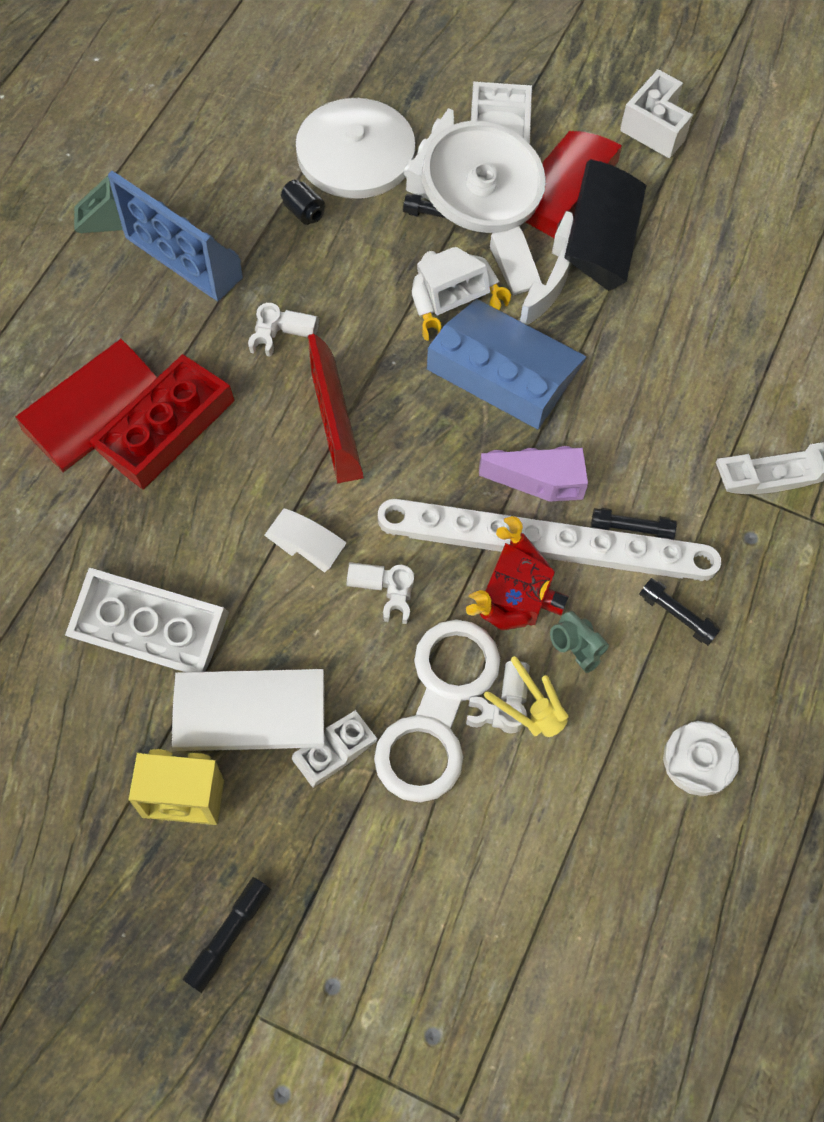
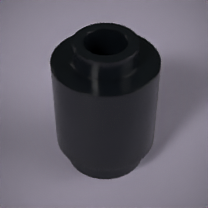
M291 180L283 187L281 198L283 199L284 206L303 224L316 223L322 218L325 202L305 182Z

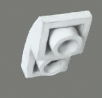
M285 508L264 535L291 556L298 552L324 573L331 567L346 544L344 540L318 523Z
M355 710L325 729L324 748H301L293 753L292 760L312 788H314L361 755L377 741V738Z

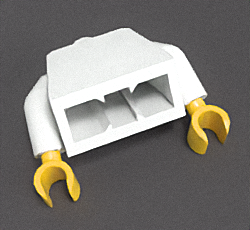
M452 247L438 254L434 251H429L424 254L422 260L417 264L418 275L413 280L412 297L419 317L424 319L422 336L426 341H429L428 328H435L438 333L441 331V322L432 316L434 312L436 315L442 314L486 295L490 291L492 297L489 304L497 310L501 308L499 299L506 306H508L511 300L510 291L505 287L498 286L499 280L484 257L470 255L458 247Z

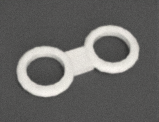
M455 619L441 622L426 631L417 644L414 659L417 675L426 687L415 716L401 718L387 727L377 742L374 756L377 775L388 791L403 800L420 803L438 799L452 789L461 775L463 754L460 742L452 732L451 727L461 701L470 700V697L474 696L478 697L490 689L498 676L501 660L496 642L485 629L473 622ZM455 635L468 637L479 645L486 661L485 669L479 678L469 684L458 686L447 684L435 675L429 662L430 652L435 644L445 637ZM416 731L430 733L438 738L446 748L448 756L447 768L442 776L433 783L422 786L407 784L399 779L392 770L389 760L390 751L395 742L405 734Z

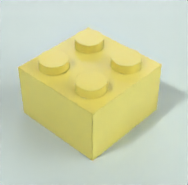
M152 749L149 751V754L137 753L128 800L142 818L217 825L224 779L216 761L211 760L209 755L189 753L187 758L175 757L169 751Z

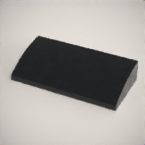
M590 159L586 162L564 258L606 290L610 291L627 282L647 185L615 166Z

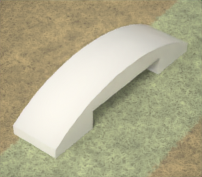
M565 212L555 234L552 254L559 257L547 284L543 285L534 281L524 301L520 322L526 325L534 322L550 308L565 285L571 265L564 258L573 222V215L570 212Z
M824 442L810 444L806 451L752 460L749 454L717 459L716 465L727 492L763 494L795 489L824 481Z

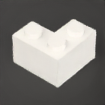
M657 69L626 104L620 131L670 159L685 141L693 114L677 106L683 82Z

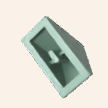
M108 175L74 206V231L78 233L123 230Z

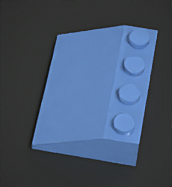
M114 171L107 174L126 239L217 302L243 278L240 258L233 250L226 249L215 241L211 235L202 232L186 218L180 217L168 209L164 203L155 200Z
M476 299L447 322L429 345L427 370L539 430L585 362L587 356Z

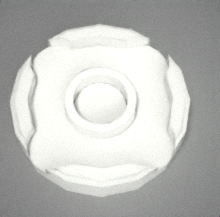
M703 721L690 722L672 733L664 747L663 762L668 776L677 787L689 794L699 796L713 795L729 786L736 776L740 757L737 747H734L729 734L717 725Z

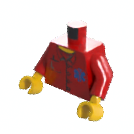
M515 516L504 518V522L509 526V530L504 526L499 527L496 530V535L503 540L510 539V544L505 543L486 590H479L469 594V597L474 599L477 604L466 606V613L471 616L480 614L484 620L500 630L535 625L541 609L562 616L569 596L550 589L555 571L526 535L521 533L523 526L520 519Z

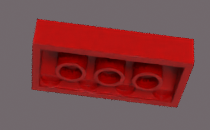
M569 131L542 162L545 172L544 193L536 211L526 223L555 239V234L565 212L572 213L574 217L586 162L593 159L615 166L619 161L622 145L596 134Z
M310 334L308 335L311 375L337 484L364 479L334 355L320 337Z
M119 339L16 415L15 418L21 430L62 472H65L94 449L89 441L157 377L122 339Z
M182 354L89 442L111 465L144 490L235 401L231 387Z

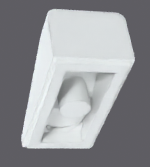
M520 226L508 231L492 233L490 250L512 295L530 291L534 281L542 284Z

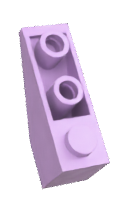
M561 446L551 450L527 448L515 452L493 450L488 453H481L479 476L550 502L583 500L588 480L583 448Z

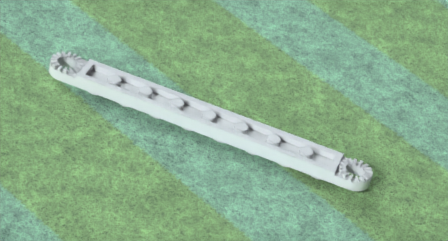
M400 499L387 500L378 510V524L386 534L390 533L392 535L409 536L412 539L502 552L505 543L510 544V539L503 540L496 535V530L499 527L504 526L509 530V526L504 522V518L511 517L509 515ZM398 510V512H402L404 519L400 523H390L385 518L386 514L389 511ZM517 517L522 522L523 529L521 533H524L541 555L547 559L681 579L683 577L694 580L698 579L700 581H708L713 578L721 566L719 553L713 547L705 544ZM698 555L699 557L702 555L704 558L707 557V560L710 559L711 568L706 570L698 568L693 558Z

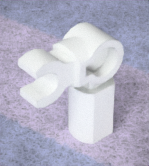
M262 304L257 309L256 333L252 334L248 341L250 353H255L257 345L266 344V356L270 357L274 351L272 338L276 337L280 329H282L283 333L308 337L310 334L316 335L319 327V317L289 310L280 312L276 304Z
M349 562L347 586L382 590V587L387 588L386 596L391 600L384 606V621L388 622L390 612L398 609L403 613L402 624H407L410 609L405 601L411 599V590L414 583L412 570L405 565H396L390 570H384L385 566Z
M508 661L505 664L501 698L507 704L527 716L526 709L522 704L526 702L528 687L513 663ZM521 662V664L529 674V664ZM470 697L469 706L479 708L482 714L477 717L467 716V725L477 728L485 723L492 724V727L500 728L509 734L516 733L523 728L522 723L497 706L488 704L481 697Z

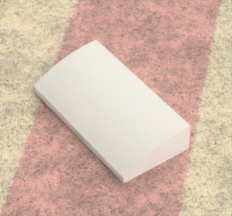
M89 568L65 636L182 672H205L216 649L229 612L224 607Z
M324 670L175 673L172 718L173 751L324 748Z

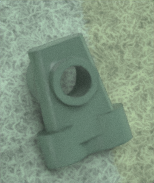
M573 611L562 615L558 624L554 625L550 631V638L554 647L560 652L571 650L576 657L575 661L585 673H589L599 666L601 662L600 657L609 648V644L598 632L594 633L591 622L587 619H580Z

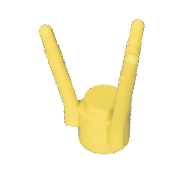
M515 656L512 657L511 662L536 699V702L530 708L531 719L489 691L484 693V697L526 726L534 736L540 733L545 737L557 735L565 728L569 715L561 706L549 677L544 675L542 682L550 700L544 698L519 659Z

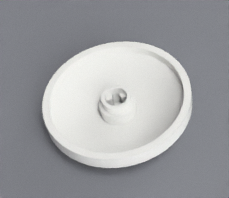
M340 99L317 108L304 120L296 138L297 160L305 177L322 191L343 198H368L393 189L405 179V167L410 159L414 160L415 138L407 120L392 107L371 99Z
M466 121L447 127L431 141L422 165V182L431 203L447 219L469 230L497 233L520 226L534 214L544 193L545 172L536 151L516 132L492 122Z

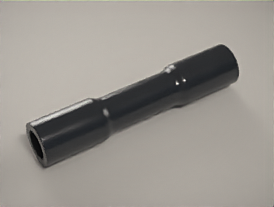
M254 877L251 878L232 906V910L224 923L182 980L202 994L221 966L223 958L245 925L253 919L271 892L267 885Z

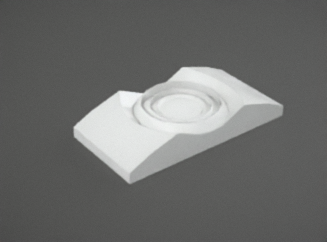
M473 82L471 121H486L502 125L519 134L530 144L532 86Z

